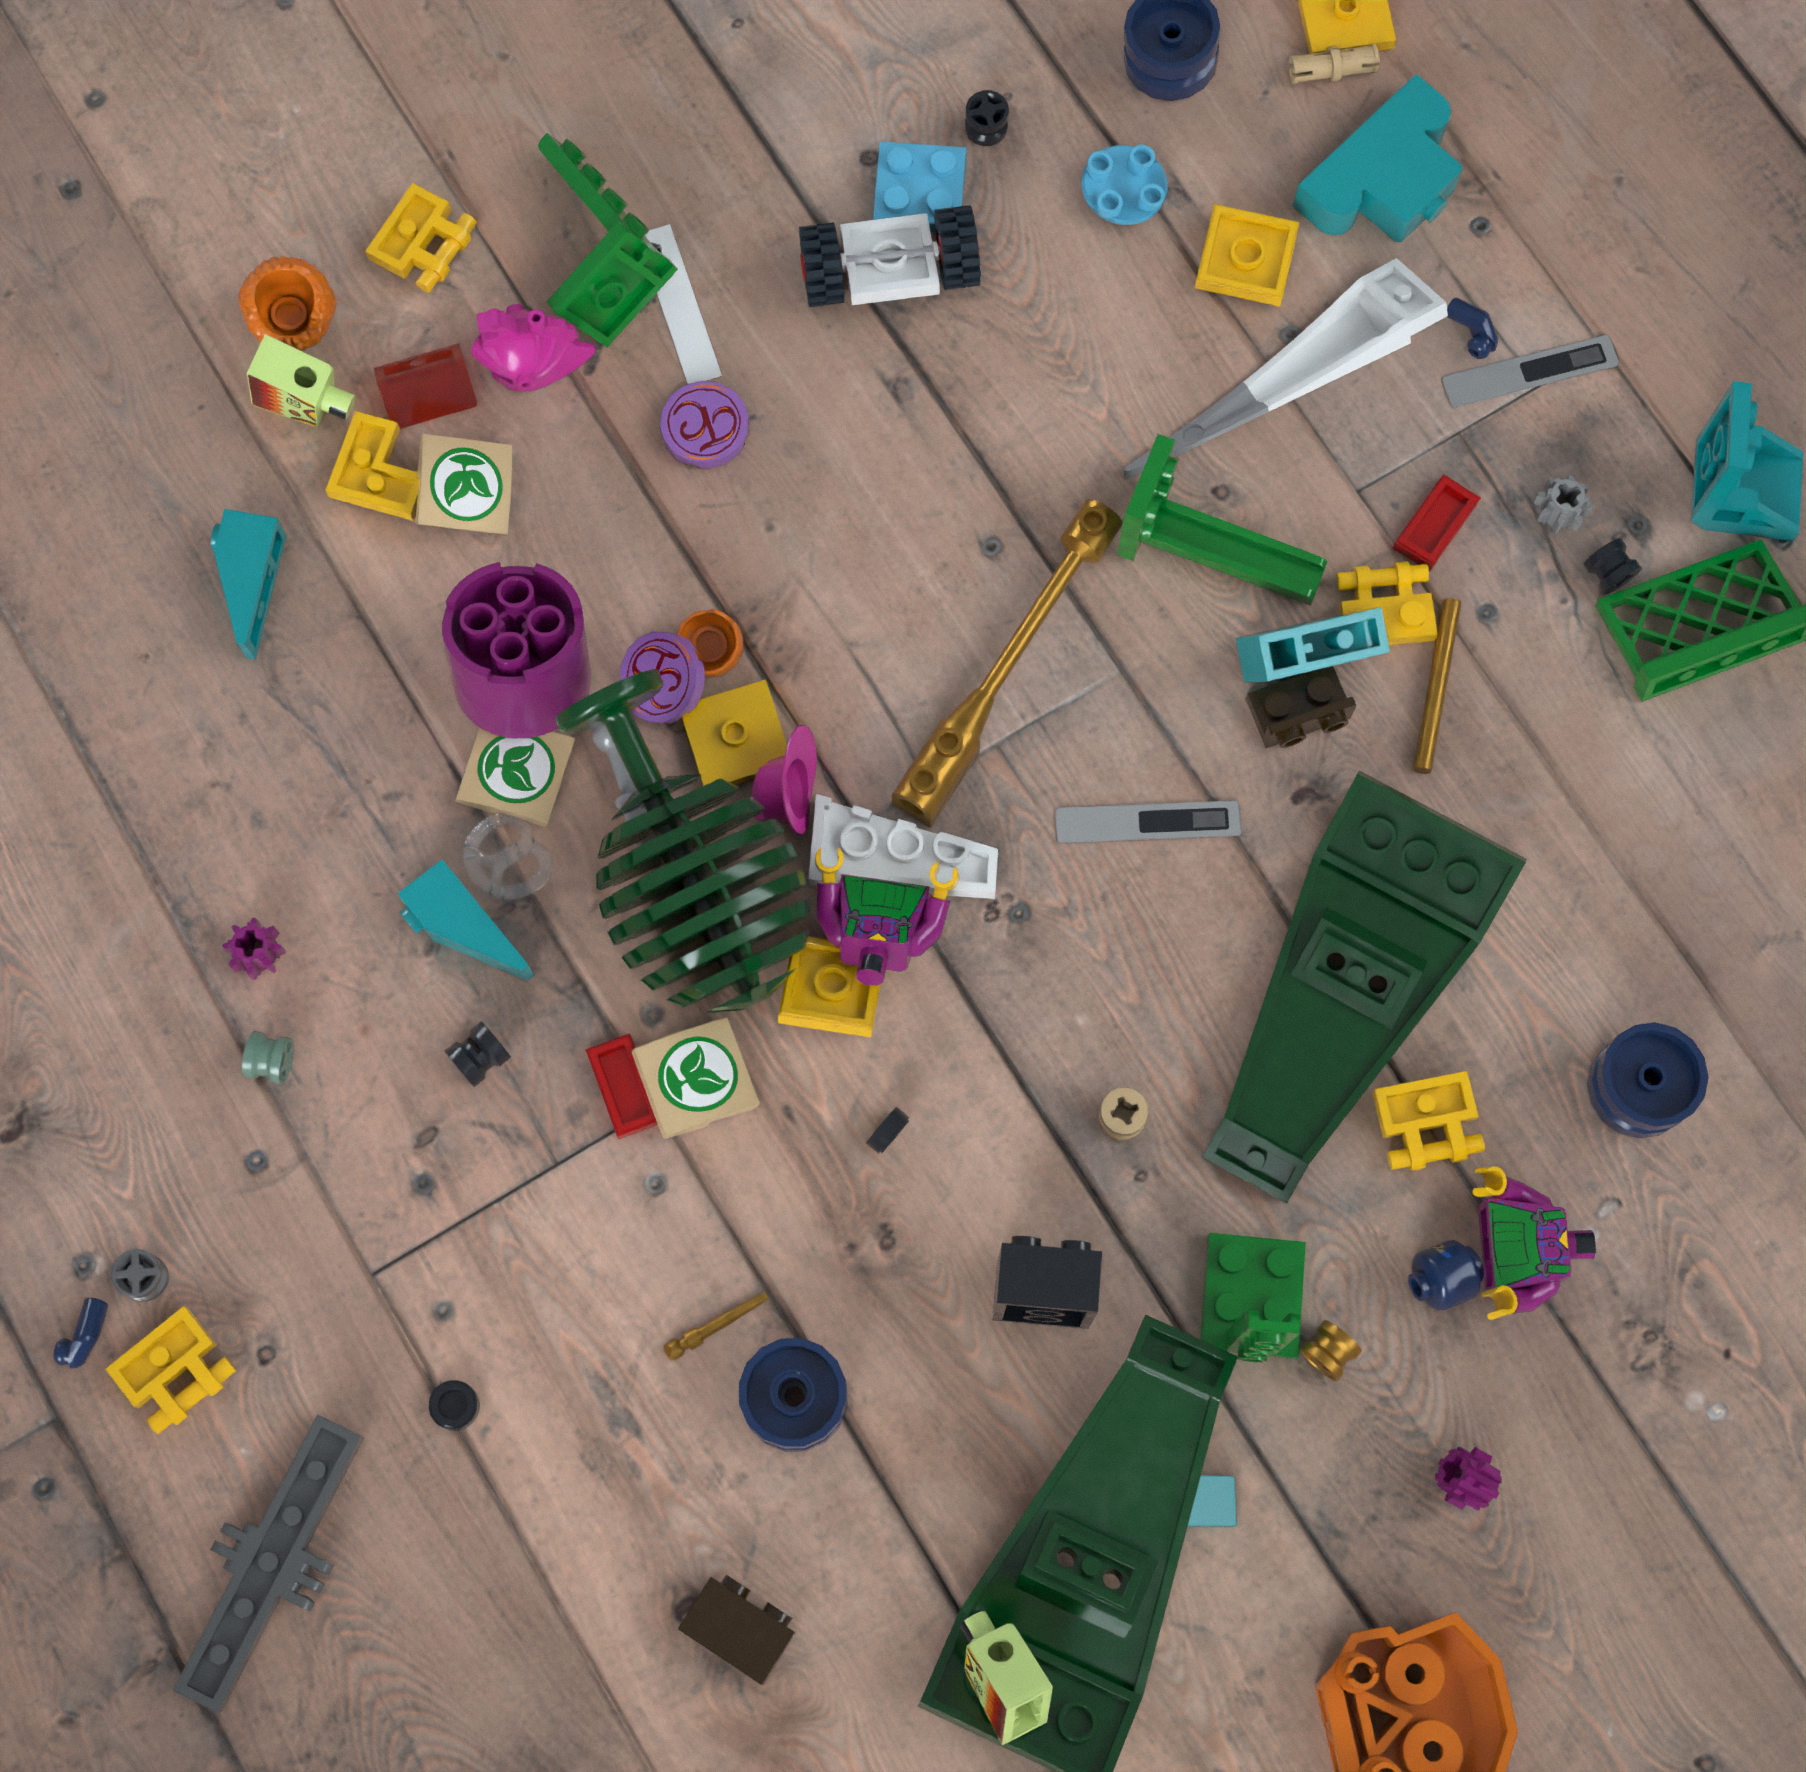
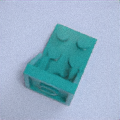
M1733 381L1696 438L1691 522L1707 531L1794 541L1799 535L1803 451L1763 426H1755L1758 406L1756 401H1751L1752 383Z

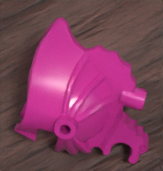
M513 304L506 308V313L505 311L492 308L487 312L476 315L480 334L471 347V354L478 362L491 370L492 377L498 383H501L510 390L527 392L543 388L579 368L595 353L594 344L576 339L579 335L575 330V325L569 324L565 319L545 316L541 310H524L523 305Z

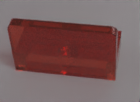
M459 343L374 367L376 382L390 421L397 422L400 429L477 406V399Z

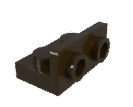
M1333 666L1314 670L1250 692L1245 699L1265 748L1277 744L1281 748L1294 746L1306 739L1305 734L1322 729L1323 733L1337 731L1349 723L1348 719H1351L1357 706L1353 697H1346Z

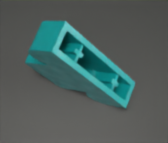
M1414 75L1298 185L1293 207L1319 230L1335 236L1348 232L1355 224L1358 211H1360L1393 241L1398 243L1406 239L1425 219L1429 223L1434 221L1446 207V199L1453 194L1462 171V165L1439 146L1451 115L1448 101L1419 75Z

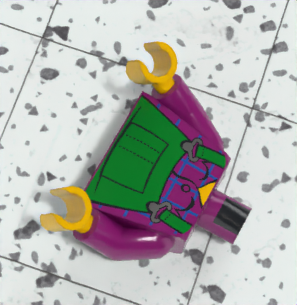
M821 848L818 849L814 861L816 868L822 873V881L817 882V920L829 943L840 947V960L844 964L858 966L856 978L859 982L869 986L880 985L884 981L886 970L898 972L906 970L911 957L921 956L941 937L950 905L947 894L948 891L953 890L958 885L960 880L956 867H954L952 879L947 883H940L937 881L940 862L932 865L929 875L932 883L935 885L932 895L929 894L930 886L845 874H841L840 882L836 881V872L839 871L843 864L844 857L840 848H837L838 863L834 867H826L820 860Z
M1497 1166L1476 1168L1474 1173H1479L1484 1177L1485 1187L1473 1188V1195L1476 1197H1493L1487 1198L1478 1205L1485 1291L1481 1295L1482 1297H1491L1496 1304V1310L1488 1313L1487 1317L1489 1320H1494L1510 1314L1532 1312L1558 1294L1560 1282L1571 1277V1259H1594L1596 1253L1594 1233L1592 1230L1568 1231L1564 1208L1553 1206L1549 1197L1518 1180L1507 1177L1501 1168Z

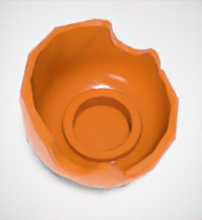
M717 609L694 612L681 622L677 634L691 641L697 649L694 651L697 654L698 660H702L705 678L724 676L737 666L743 653V635L740 627L731 617Z

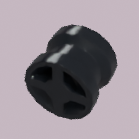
M992 90L979 91L968 99L966 104L965 132L972 142L981 146H993L1005 138L1008 130L1007 119L1009 117V107L1006 99L998 92ZM981 118H982L983 120H986V123H987V124L982 123V122H981Z
M1621 538L1613 540L1597 550L1583 564L1589 573L1596 574L1600 579L1599 587L1605 595L1614 592L1628 583L1642 570L1639 562L1635 559H1630L1626 554L1627 546Z

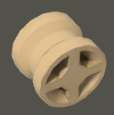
M1117 1088L1109 1092L1103 1099L1098 1115L1102 1131L1108 1137L1117 1141H1128L1135 1138L1143 1130L1149 1114L1148 1104L1139 1092L1130 1088ZM1123 1105H1124L1125 1107H1128L1129 1109H1134V1110L1129 1111L1127 1108H1124Z

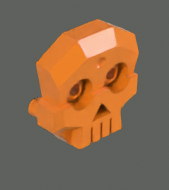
M1457 1612L1449 1613L1396 1633L1391 1626L1348 1633L1336 1661L1315 1684L1334 1772H1506L1518 1735V1728L1502 1661ZM1411 1664H1416L1422 1672V1677L1416 1684L1410 1683L1405 1676L1406 1668ZM1368 1707L1390 1717L1375 1736ZM1429 1741H1434L1439 1746L1440 1753L1434 1761L1427 1760L1423 1754L1424 1745Z

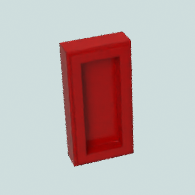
M1443 474L1399 535L1392 548L1418 565L1427 564L1428 570L1431 572L1474 511L1481 497Z
M630 1033L586 1049L618 1139L658 1125L631 1053L636 1047Z

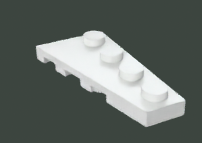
M816 794L808 879L809 886L817 887V882L822 881V873L818 871L814 861L818 849L821 848V863L826 867H834L838 863L837 848H840L844 859L841 868L836 872V881L839 882L841 874L930 886L929 894L933 895L935 885L929 876L930 869L936 862H940V870L937 874L938 882H949L953 877L954 867L958 869L960 875L958 885L953 890L948 891L947 896L995 899L997 848L944 832L939 834L916 828L915 823L898 819V822L873 815L872 810L853 805V808L832 802V798Z

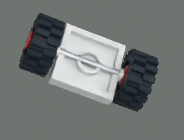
M971 205L935 209L936 241L932 242L927 213L840 224L843 253H840V255L834 222L799 227L800 260L809 307L844 303L842 272H847L852 305L940 294L936 261H939L944 290L980 286L979 246Z

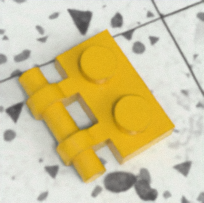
M412 183L365 253L368 260L403 279H406L414 266L422 269L423 272L417 279L416 285L424 292L430 293L438 281L443 282L451 270L449 264L458 251H464L472 239L470 233L477 225V221L467 213H462L455 224L448 221L447 217L452 211L450 203ZM437 235L443 238L444 241L433 255L425 250L434 236Z
M1408 561L1395 562L1393 567L1370 569L1368 565L1354 566L1353 571L1336 573L1337 590L1354 589L1356 599L1341 601L1339 606L1340 615L1381 607L1389 646L1432 642L1438 636L1431 593L1413 594L1412 590L1413 583L1429 581L1427 564L1410 566ZM1394 585L1396 596L1373 598L1372 587Z
M1467 1071L1373 1090L1372 1097L1383 1139L1402 1135L1404 1143L1403 1149L1387 1152V1161L1391 1170L1408 1167L1410 1171L1426 1168V1163L1450 1159L1452 1163L1468 1159L1470 1154L1485 1151L1482 1134L1464 1136L1461 1123L1474 1121L1479 1117ZM1443 1127L1445 1140L1422 1145L1419 1131Z
M185 1306L180 1308L105 1369L134 1407L140 1408L152 1398L156 1401L160 1409L146 1419L156 1434H160L172 1423L175 1425L180 1424L189 1416L187 1411L206 1395L209 1394L213 1397L224 1388L222 1382L237 1371L226 1356L212 1367L205 1363L202 1357L215 1348L217 1344L190 1309ZM189 1369L196 1380L174 1396L167 1386Z

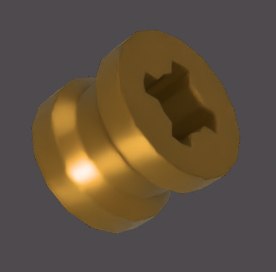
M1324 1320L1318 1327V1336L1314 1341L1306 1342L1299 1351L1319 1372L1337 1382L1344 1374L1343 1366L1348 1360H1355L1362 1352V1349L1341 1328L1328 1320Z

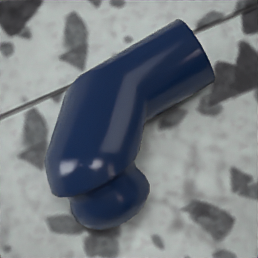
M1455 297L1452 299L1447 307V318L1469 328L1472 339L1467 344L1468 352L1477 359L1486 358L1490 352L1496 350L1499 339L1490 315L1485 310L1460 298Z
M86 1298L84 1300L73 1339L63 1338L55 1345L54 1360L58 1365H69V1368L73 1369L86 1363L102 1331L108 1310V1304L105 1301L97 1298Z

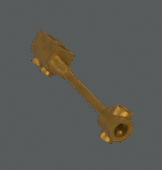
M1087 499L1083 502L1060 538L1067 551L1066 555L979 688H975L947 718L940 720L893 792V806L931 828L979 755V739L992 709L995 695L1081 563H1098L1122 527L1123 522L1121 518L1111 508L1092 499Z

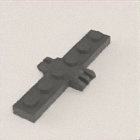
M317 1414L259 1527L246 1522L243 1530L227 1522L223 1524L220 1532L237 1541L234 1547L231 1548L215 1540L210 1550L227 1558L223 1568L234 1574L173 1691L216 1713H221L280 1599L283 1598L311 1612L315 1602L310 1597L298 1592L301 1586L304 1585L320 1593L325 1583L309 1576L308 1573L311 1567H314L317 1571L330 1575L334 1565L306 1551L364 1437Z

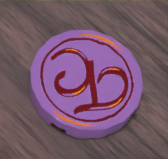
M698 381L684 385L669 397L661 412L660 430L666 449L677 461L686 465L687 463L698 465V468L711 469L727 464L740 454L749 433V417L744 402L732 389L718 382Z
M651 632L639 637L627 649L620 667V680L653 669L659 671L663 680V687L658 694L631 710L635 715L647 722L673 723L680 720L679 718L685 713H690L697 706L704 690L705 670L702 660L697 658V654L694 651L697 649L691 641L677 633Z

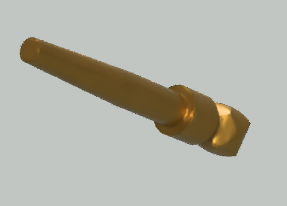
M763 1292L697 1329L694 1326L682 1334L683 1338L679 1340L672 1339L664 1345L665 1355L674 1361L682 1357L686 1349L690 1348L692 1351L704 1344V1339L727 1327L767 1301V1295Z

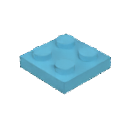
M880 142L873 220L927 213L930 232H935V209L962 206L966 147Z

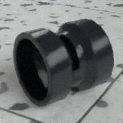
M482 1021L470 1030V1037L462 1043L455 1042L444 1051L473 1087H476L486 1078V1072L490 1068L501 1066L511 1058L506 1049Z

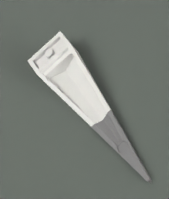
M1397 258L1360 277L1325 312L1272 359L1212 407L1169 438L1175 440L1172 457L1187 452L1410 344V336L1448 316L1446 301ZM1150 451L1125 467V480L1142 473Z

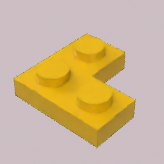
M355 411L325 490L329 498L414 521L419 488L417 472L388 464L400 432L397 422Z

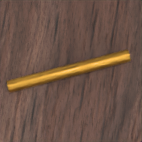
M1453 598L1443 600L1438 636L1436 638L1413 770L1422 774H1429L1432 771L1459 620L1461 601Z

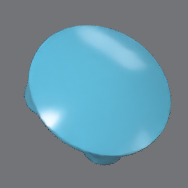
M1116 145L1093 152L1089 156L1081 179L1082 193L1089 207L1101 218L1121 225L1138 224L1152 218L1163 206L1168 191L1166 174L1160 163L1155 159L1154 151L1146 145H1136L1135 147Z

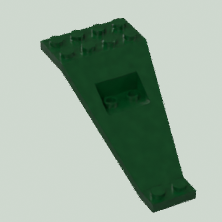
M1359 770L1313 854L1226 1113L1202 1157L1279 1200L1288 1203L1310 1162L1480 944L1526 864L1527 859ZM1334 952L1340 953L1345 958V964L1334 966L1330 963L1328 956ZM1375 975L1383 976L1387 981V986L1383 989H1377L1372 986L1370 978Z
M1148 1315L1144 1316L1125 1362L961 1607L918 1704L919 1708L1054 1772L1114 1771L1143 1698L1218 1408L1238 1356ZM1065 1552L1071 1555L1074 1561L1073 1566H1061L1057 1561V1554ZM1105 1574L1115 1575L1119 1579L1120 1586L1116 1589L1107 1587L1104 1584L1103 1576ZM982 1611L988 1614L995 1629L1007 1623H1012L1016 1627L1053 1686L1047 1723L1004 1745L1000 1742L964 1669L966 1648L969 1643L960 1629V1625L970 1616Z

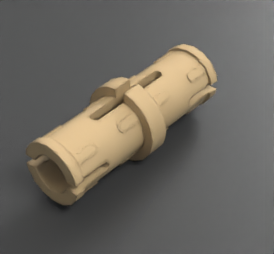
M1376 44L1340 50L1338 46H1330L1326 52L1297 56L1290 55L1289 63L1293 64L1289 66L1292 84L1330 78L1331 82L1340 81L1342 76L1370 72L1377 73L1380 67L1379 64H1375V62H1380Z

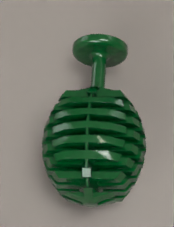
M657 669L644 671L590 694L572 704L555 717L558 728L565 734L583 732L601 724L606 726L637 790L633 792L612 820L641 807L647 810L646 813L620 824L604 836L598 858L604 859L647 838L651 839L656 836V838L632 849L631 852L618 857L610 862L609 865L601 868L596 873L597 890L616 886L666 864L601 901L599 907L602 919L622 914L678 889L679 892L611 928L608 934L613 945H619L691 913L692 919L641 944L624 954L621 958L629 969H634L704 937L706 945L659 968L640 981L653 991L717 962L722 971L669 997L667 1001L685 1008L732 986L740 996L706 1013L744 1010L769 998L795 970L793 969L760 985L758 972L803 950L806 946L809 930L755 955L752 954L750 945L810 914V898L784 907L744 927L740 919L781 900L806 885L807 880L804 869L784 875L731 899L729 894L780 869L782 866L795 860L798 854L793 844L788 843L718 872L717 869L762 847L780 836L785 830L776 819H770L704 846L750 821L749 819L762 813L765 807L754 797H748L723 806L691 822L689 821V819L720 805L726 799L736 794L740 788L720 778L673 799L671 793L693 784L702 774L662 778L631 714V710L653 698L663 687V680Z

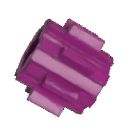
M252 918L251 922H247V926L241 929L233 925L232 930L235 934L232 940L228 939V942L222 945L224 950L230 953L233 958L228 965L235 972L243 968L252 980H256L258 975H261V971L266 969L275 973L277 970L273 963L276 958H280V955L286 953V950L280 944H277L275 940L280 934L274 926H270L267 929L261 927L260 922L256 918ZM259 941L262 944V948L254 949L255 942ZM254 949L253 956L250 957L246 950Z
M1460 1446L1457 1447V1450H1449V1454L1444 1459L1441 1458L1439 1460V1470L1435 1474L1437 1486L1447 1492L1445 1501L1461 1510L1466 1505L1477 1511L1480 1508L1488 1507V1502L1493 1498L1497 1499L1499 1484L1502 1483L1500 1470L1490 1465L1492 1456L1477 1447H1474L1471 1452Z

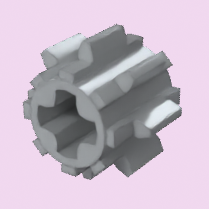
M1571 474L1565 480H1561L1560 477L1556 480L1550 477L1544 486L1545 492H1538L1534 499V504L1539 506L1538 511H1542L1537 521L1539 523L1542 522L1543 525L1547 523L1552 526V530L1556 534H1558L1561 528L1565 527L1567 530L1572 528L1574 531H1577L1583 522L1582 516H1589L1594 506L1588 502L1589 497L1585 496L1590 487L1588 485L1585 486L1584 483L1580 485Z

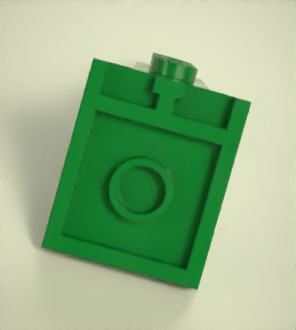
M546 133L539 141V150L608 231L605 237L546 302L556 314L608 348L674 275L678 268L645 237L649 232L647 226L633 213L629 212L626 214L624 212L628 204L610 187H607L606 190L603 188L607 181L604 176L591 164L586 163L584 165L582 163L586 157L585 154L569 139L566 138L563 143H560L549 133Z
M1157 434L1124 515L1117 556L1134 562L1141 542L1311 605L1326 568L1327 560L1318 555L1168 500L1167 498L1174 482L1173 475L1179 459L1172 457L1175 440Z
M1209 1233L1207 1237L1200 1339L1227 1352L1238 1353V1360L1263 1363L1267 1362V1357L1297 1360L1299 1358L1306 1242Z

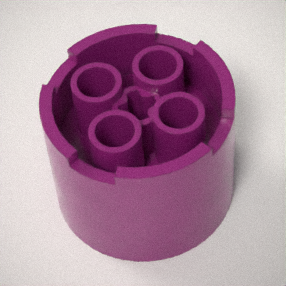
M500 562L475 570L454 587L445 601L446 610L442 621V637L456 699L464 714L481 729L507 738H532L558 729L555 717L572 704L587 697L591 686V668L583 610L578 594L573 586L556 571L537 563L533 568L527 566L501 567Z

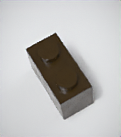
M725 1575L721 1583L710 1577L678 1627V1630L759 1684L764 1685L796 1635V1632L788 1628L793 1618L769 1602L761 1610L746 1600L751 1590L728 1575Z

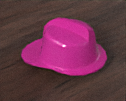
M800 725L794 729L790 735L785 755L772 759L760 767L752 788V797L765 807V810L754 818L760 822L776 819L779 823L789 824L793 831L799 835L805 833L809 825L810 799L817 764L815 740L809 727Z

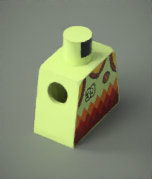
M266 334L247 371L252 405L311 426H318L325 412L347 420L356 400V395L335 387L334 369L332 366Z
M985 1611L978 1612L967 1618L960 1625V1629L969 1643L966 1648L964 1669L1000 1742L1004 1745L1047 1723L1053 1686L1012 1623H1007L995 1629Z

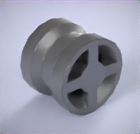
M132 1249L124 1252L116 1259L112 1266L111 1278L113 1285L121 1294L135 1301L148 1302L155 1300L163 1294L168 1285L169 1273L167 1266L160 1258L145 1250ZM151 1276L146 1280V1282L143 1283V1287H141V1282H143L146 1277Z

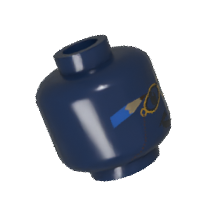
M1456 1240L1444 1241L1422 1250L1414 1256L1411 1265L1412 1274L1408 1276V1284L1412 1294L1418 1301H1425L1428 1306L1437 1311L1447 1310L1476 1297L1480 1290L1481 1282L1484 1279V1268L1481 1259L1473 1248L1464 1246Z

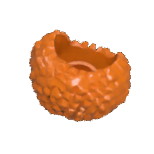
M281 256L279 259L271 257L269 260L262 261L261 265H257L254 271L249 273L238 294V303L244 321L250 333L258 339L259 343H261L266 334L300 351H305L307 348L314 347L315 344L321 342L322 336L329 329L337 305L334 292L329 287L326 276L317 270L315 265L308 264L306 260L301 258H287L286 256Z

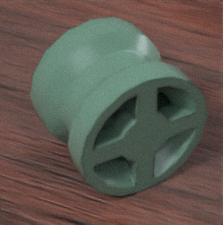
M253 1031L247 1040L243 1053V1077L255 1079L258 1076L268 1077L272 1083L284 1084L292 1065L294 1054L293 1039L283 1036L277 1040L268 1039L264 1033Z

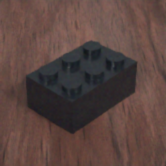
M1012 1236L1011 1243L1001 1244L997 1260L992 1321L1089 1329L1098 1313L1102 1251L1091 1250V1243L1085 1241L1064 1240L1061 1241V1248L1041 1246V1239L1037 1237Z

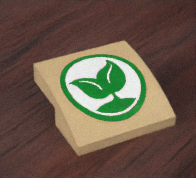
M421 434L417 472L419 488L415 524L508 535L512 482V445Z
M479 727L455 802L498 816L504 813L546 827L575 738L554 731L532 738H507L489 733Z
M727 1017L668 1035L637 1047L631 1052L663 1139L706 1128L712 1121L754 1110L760 1104Z

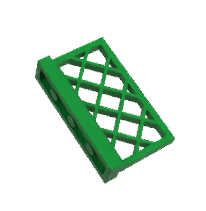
M1762 539L1597 599L1595 605L1636 678L1634 689L1642 702L1806 641V604L1800 605ZM1755 556L1764 571L1761 580L1734 571L1737 563ZM1709 574L1724 579L1725 582L1720 595L1694 587L1696 578ZM1730 582L1756 590L1751 606L1724 597ZM1668 589L1684 595L1679 610L1653 602L1655 593ZM1761 592L1780 598L1786 610L1774 614L1756 608ZM1689 597L1715 605L1710 621L1683 612ZM1626 604L1641 609L1643 612L1638 624L1634 625L1619 620L1613 608ZM1720 608L1747 616L1744 625L1735 629L1714 622ZM1648 612L1674 621L1668 636L1642 627ZM1682 623L1705 631L1702 641L1689 644L1673 638L1678 624ZM1710 633L1716 635L1709 638ZM1640 638L1663 646L1661 656L1642 662L1634 648L1637 639ZM1669 649L1675 650L1673 652L1667 653Z

